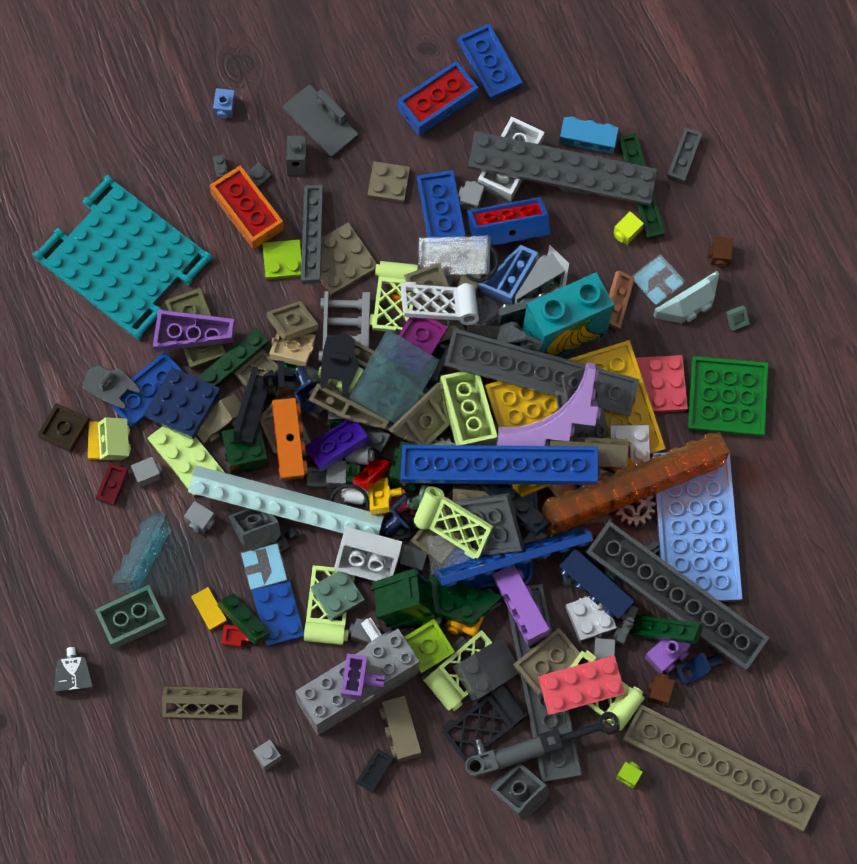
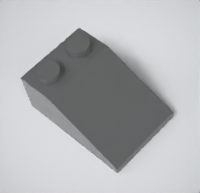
M502 637L452 667L472 701L479 699L519 673L513 666L516 660Z

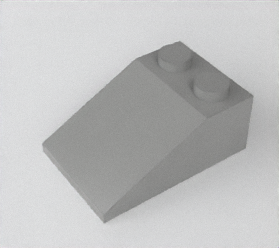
M553 253L548 256L543 255L537 260V263L516 294L514 304L525 298L533 299L539 294L549 293L563 285L565 270Z

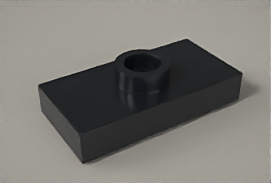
M377 748L356 781V784L374 793L393 763L394 758Z

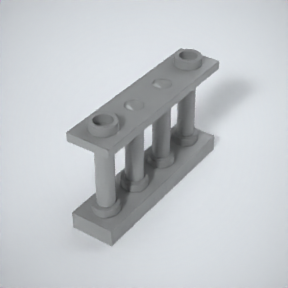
M325 291L324 298H321V309H324L323 349L326 338L332 336L328 335V325L358 326V328H361V334L352 337L369 348L370 292H362V299L329 300V293ZM328 307L358 308V310H362V316H358V318L328 317ZM319 351V362H322L323 351Z

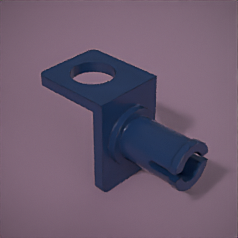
M300 366L293 371L300 383L299 388L293 394L297 402L300 403L302 411H312L316 408L314 403L308 401L310 398L308 392L316 387L317 383L320 384V379H310L305 366ZM302 398L307 400L308 406L302 402Z
M405 494L389 509L393 513V517L381 527L388 536L400 525H404L407 529L412 527L396 510L410 497L408 494Z
M700 653L692 661L677 665L675 670L681 683L686 684L701 679L712 668L721 666L722 659L719 654L706 658L704 653ZM683 668L691 670L692 676L690 678L683 675Z

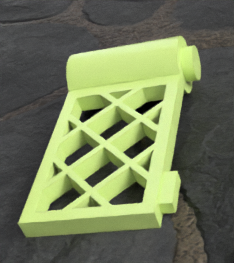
M380 261V264H376L375 275L379 276L375 311L374 314H370L369 326H373L372 330L395 332L396 328L402 330L403 327H399L396 324L403 317V312L398 307L402 303V298L394 303L389 296L394 292L401 296V284L406 282L404 275L418 270V265ZM382 284H390L393 289L385 293L381 287ZM387 299L391 306L383 310L379 304ZM412 304L409 305V311H413ZM395 308L400 315L392 320L387 313ZM382 316H385L389 321L386 325H377V320ZM403 317L404 320L407 322L409 317Z
M433 486L426 488L414 517V523L418 528L434 531L465 551L464 554L472 559H479L494 527L446 498L441 489ZM445 505L451 508L453 514H446ZM460 516H465L469 524L463 525ZM455 517L458 527L452 528L449 518ZM443 520L447 529L443 530L438 527V521ZM480 525L486 529L485 534L479 535L476 526ZM471 527L474 537L468 538L465 529ZM460 530L463 539H457L453 531ZM476 540L479 547L478 551L471 547L470 541Z
M313 565L304 641L343 645L344 641H348L349 630L345 629L347 612L342 615V621L324 619L328 618V616L311 591V586L315 585V582H319L316 579V571L325 572L328 577L331 576L330 573L334 574L338 571L334 570V567ZM348 574L354 582L355 575ZM317 607L324 613L319 619L311 618V611Z
M482 630L423 679L448 711L451 709L453 711L457 710L463 704L461 700L468 693L459 687L457 674H449L444 667L449 663L458 664L461 662V652L471 651V655L481 650L475 649V640L479 637L484 640L485 647L491 644V640Z
M588 650L585 653L581 651L570 667L577 666L582 657L588 662L595 661L597 657ZM624 682L622 684L625 694L616 696L613 702L609 698V708L606 711L616 714L620 721V731L623 730L645 699L642 696L644 694L643 691L635 686L631 688ZM595 702V705L593 703L587 704L599 715L605 713L599 709L598 702ZM613 719L606 720L612 726L615 723Z

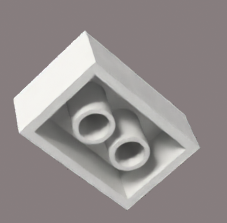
M345 526L334 570L373 581L393 576L402 541Z

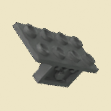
M308 85L283 105V109L330 157H333L358 136V133L346 122V113L322 89L317 92L311 85Z
M585 367L562 375L563 388L554 390L558 410L569 401L577 390L583 378ZM599 380L594 382L593 388L596 389L595 400L593 401H597L598 408H601L600 419H596L595 426L575 424L574 435H572L574 437L605 438L608 436Z

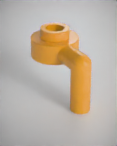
M485 616L481 617L479 622L473 627L450 620L446 621L445 626L448 628L447 631L452 634L458 635V633L464 632L475 636Z

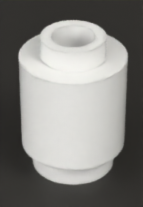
M353 488L342 489L341 498H344L345 503L360 505L366 503L365 497L358 490ZM362 488L369 497V489Z

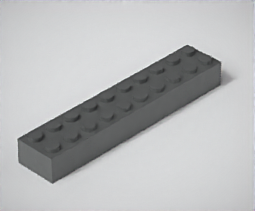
M611 521L605 524L584 553L673 620L701 623L704 627L699 639L742 670L748 669L769 639L759 629Z

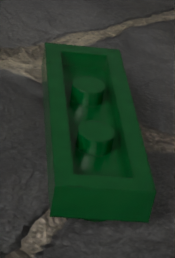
M234 593L218 602V607L254 645L270 637L271 632Z

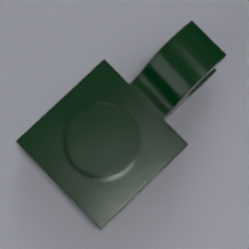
M356 463L346 465V483L353 484L352 480L360 475V465H357V467Z

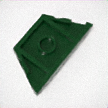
M429 575V581L432 584L434 610L437 617L473 627L479 622L481 617L490 612V609L496 603L501 602L502 595L458 582L453 586L446 587L441 585L436 576Z

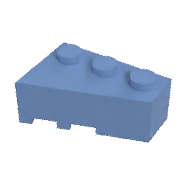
M522 245L519 246L498 267L497 272L491 279L478 283L480 294L500 303L513 305L516 294L539 259L538 252Z

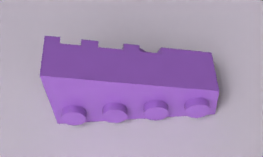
M158 310L153 348L157 352L233 343L236 323L234 319Z
M513 564L512 568L502 569L492 574L493 580L527 646L530 647L550 635V625L546 619H543L539 604L535 603L532 599L533 593L529 585L525 586L522 580L524 576L520 568L516 569Z

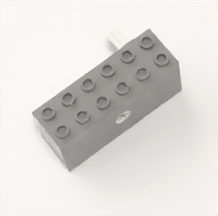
M367 618L361 623L371 642L355 655L367 656L366 671H368V674L385 675L384 688L364 687L362 701L341 698L345 660L295 691L297 703L317 735H320L419 674V660L399 629L381 634L371 618Z

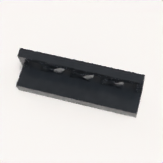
M255 366L252 367L233 430V442L248 446L253 445L269 391L268 385L263 383V376L258 375V367Z

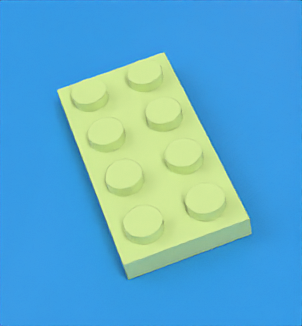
M164 426L147 437L148 441L188 490L196 465L225 473L196 437L193 440Z

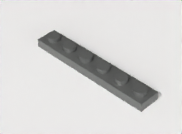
M323 185L304 186L302 284L321 283Z

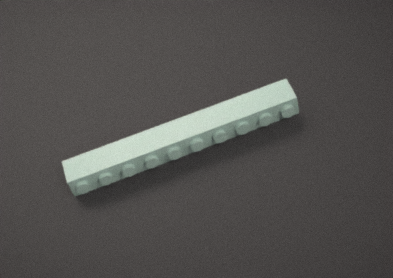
M197 465L191 476L188 490L189 493L344 533L345 526L379 535L384 517L381 514L371 515V512Z

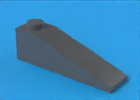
M509 322L501 325L497 340L535 351L540 350L543 341L528 331L519 328V324Z

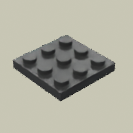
M510 493L455 501L456 504L494 526L482 555L522 551L525 548ZM460 516L463 525L469 524L465 516ZM480 525L476 526L479 535H484L486 529ZM471 527L466 528L465 531L468 538L474 537ZM476 540L470 541L471 547L478 551L479 547Z

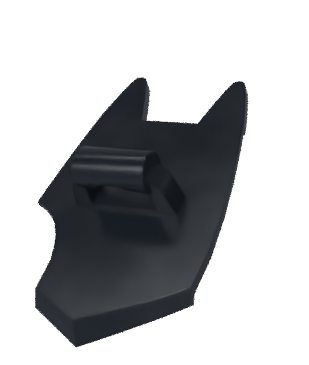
M348 333L332 335L326 338L321 362V389H324L329 379L342 381V393L346 394L353 381L360 362L354 354L356 339Z

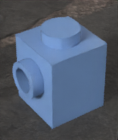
M216 88L213 105L214 116L220 119L232 118L235 104L234 90Z

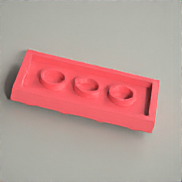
M615 655L538 676L548 715L625 694Z

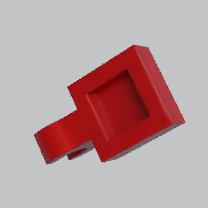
M224 624L221 642L223 646L242 648V642L253 644L237 626Z

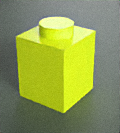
M629 212L615 226L613 234L619 242H624L628 245L642 231L644 223Z

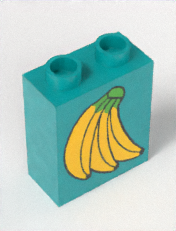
M596 272L528 302L523 329L543 341L539 352L561 358L606 337L614 304Z

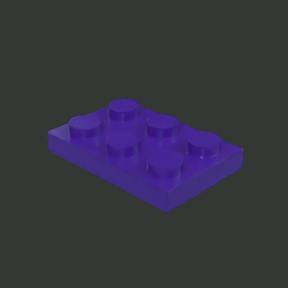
M345 420L305 445V449L322 472L355 450L363 447L370 442V439L358 422Z

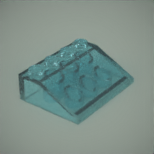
M386 330L353 389L350 399L395 424L416 404L439 360L406 339Z
M165 513L149 515L146 520L141 522L139 535L132 539L129 554L124 555L120 571H116L112 578L115 589L127 595L141 589L171 531Z

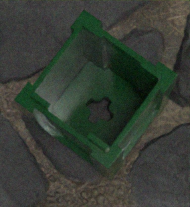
M415 568L372 582L373 588L371 590L375 594L376 614L374 616L384 621L385 626L390 627L392 631L436 618L432 584L429 580L422 577Z

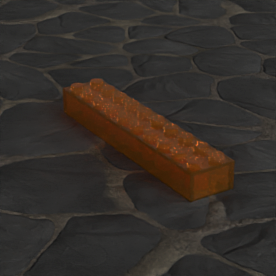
M720 432L716 434L709 433L701 440H691L681 448L674 447L664 455L657 454L649 461L637 462L632 468H622L610 477L605 475L598 479V485H582L580 489L575 491L573 489L563 493V496L558 498L555 496L545 501L541 513L550 521V526L546 530L549 536L552 537L724 466L730 451Z

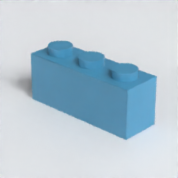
M564 117L559 144L613 155L619 127H615L612 124H599L593 120L584 121L576 117Z

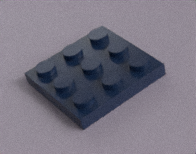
M171 367L143 416L150 421L194 440L222 391L214 385Z

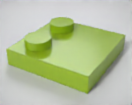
M300 240L263 243L266 280L301 277L302 257Z
M435 619L404 637L419 660L420 673L425 672L455 653Z

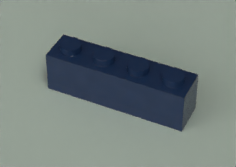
M575 548L559 565L562 568L560 572L567 579L572 577L577 581L574 585L582 592L587 590L591 594L589 598L595 604L599 605L601 603L606 607L604 611L612 619L615 616L619 619L634 602L632 598Z

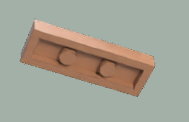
M620 270L615 272L609 297L614 304L609 327L615 330L621 328L635 279Z

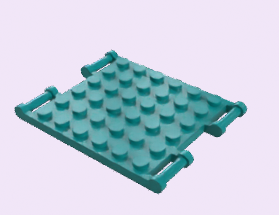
M106 175L103 178V182L90 196L82 200V203L91 210L85 219L69 236L65 235L59 228H56L49 240L38 251H35L32 256L117 325L140 341L144 332L157 319L158 310H162L155 305L158 300L178 279L185 285L190 286L193 278L214 258L116 183L109 175ZM108 186L112 188L97 206L93 204ZM59 239L63 241L47 259L43 257ZM198 256H200V261L191 269V271L187 275L183 274L188 269V267L198 258ZM148 311H152L151 315L141 324V326L137 330L134 329V327L148 313Z

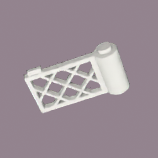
M416 282L401 284L403 317L460 320L464 325H473L479 320L475 287L471 284L464 283L459 287L416 285ZM406 291H413L417 295L412 298ZM431 292L435 296L430 299L424 293ZM443 294H453V298L448 300ZM421 297L427 303L422 306L416 300ZM439 298L445 304L440 307L434 301ZM410 304H412V305H414L418 310H416V311H409V310H408V306H409ZM431 305L437 311L429 312L426 308ZM449 306L455 311V314L448 313L444 309Z

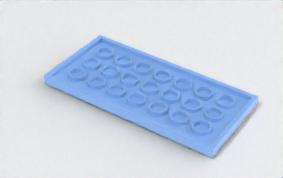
M730 450L653 453L660 558L720 602L742 601Z

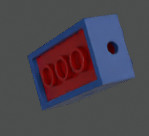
M455 61L398 99L397 110L416 134L421 136L476 99L479 87L461 65Z
M540 197L467 211L469 230L475 245L506 244L512 241H524L533 237L540 238L550 234L548 213Z

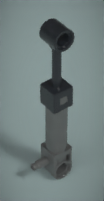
M605 712L599 717V721L596 724L563 735L556 728L539 734V737L497 751L490 750L486 752L482 740L477 739L475 742L478 755L468 758L465 769L473 778H482L500 772L503 768L545 754L549 756L564 751V742L600 730L608 735L615 734L620 728V721L613 712ZM607 719L615 721L611 728L605 727L604 722ZM477 762L481 763V769L473 772L471 769L472 765Z

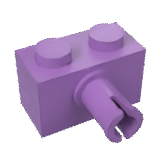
M661 640L646 654L644 659L659 674L664 672L668 674L675 668L674 663L678 659L682 661L690 654L688 650L691 645L673 640Z
M347 653L341 698L362 701L363 688L366 686L384 688L385 675L368 674V671H366L367 656Z

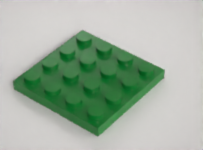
M692 356L687 430L764 437L768 363Z

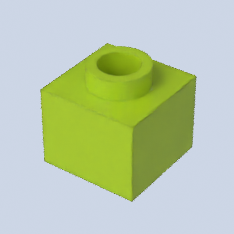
M625 762L616 779L633 789L643 772L637 764Z

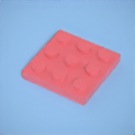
M683 356L636 358L653 412L687 411Z

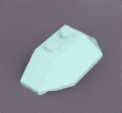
M718 271L655 308L653 316L656 319L682 324L686 320L687 322L692 321L699 312L703 311L704 313L712 307L719 277Z

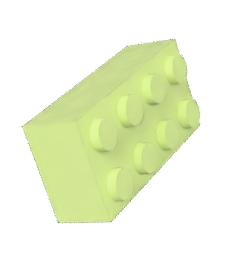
M463 371L441 376L440 383L443 385V389H441L443 400H446L447 414L449 415L456 445L496 446L498 436L481 377Z

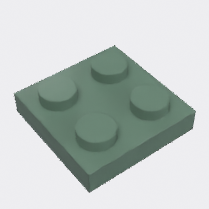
M338 571L311 586L312 593L330 621L365 601L350 576L344 572Z

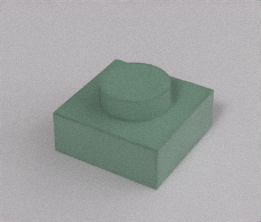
M743 305L726 312L729 327L732 331L750 324L747 310Z

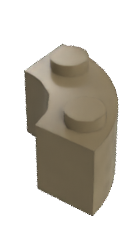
M235 394L221 399L211 409L197 433L203 444L210 441L212 443L218 441L221 438L222 431L229 430L235 426L241 403Z

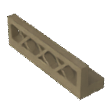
M164 686L162 717L242 719L243 688ZM167 703H175L179 708L176 711H167ZM189 704H195L199 709L189 711L186 707ZM214 704L219 709L216 712H210L206 707ZM229 705H238V713L229 712L226 708Z

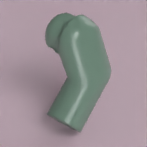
M421 485L419 495L413 498L410 497L407 500V504L411 509H418L425 490L429 487L428 485Z

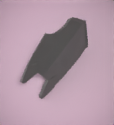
M100 365L88 369L82 386L83 389L93 396L122 409H126V406L120 398L127 390L140 393L137 385L121 369L108 370Z

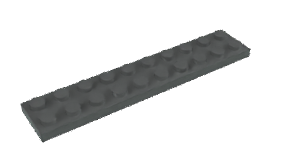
M478 131L474 133L468 164L469 169L647 206L651 205L657 169Z
M454 328L444 366L556 397L554 390L563 388L562 375L583 368L586 364ZM596 367L599 370L598 380L604 410L629 417L639 379Z
M543 584L529 586L533 593L532 599L535 603L539 604L542 610L541 615L544 620H547L551 628ZM507 607L518 661L540 642L530 647L527 646ZM520 675L532 737H539V734L558 728L561 735L572 732L569 711L565 710L548 715L543 694L538 696ZM574 739L564 742V751L549 756L545 754L537 757L540 777L543 783L582 775Z

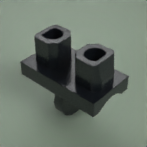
M279 360L278 369L275 373L273 370H269L268 373L263 375V383L265 385H268L269 388H273L275 385V399H281L282 394L292 395L294 391V382L284 381L293 380L294 368L284 367V361Z

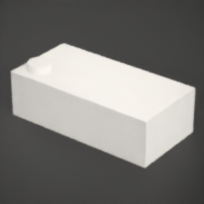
M511 116L501 136L542 145L545 132ZM483 171L478 178V182L484 186V190L510 202L523 181L522 179Z

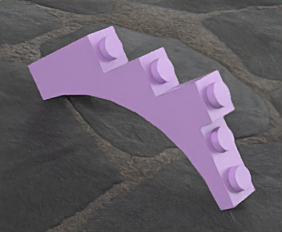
M586 363L584 375L577 390L557 412L544 420L530 425L499 427L496 446H549V439L569 441L570 435H574L575 424L595 426L596 419L599 420L601 408H598L597 401H593L596 395V389L593 388L594 382L598 381L599 370H596L595 363Z

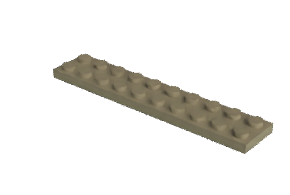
M640 704L623 738V741L801 832H804L820 798V795L642 704Z

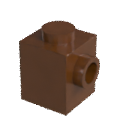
M714 237L712 247L708 248V258H711V265L719 268L730 265L732 260V238Z
M665 674L656 675L654 680L650 679L647 691H650L648 701L667 707L675 681Z

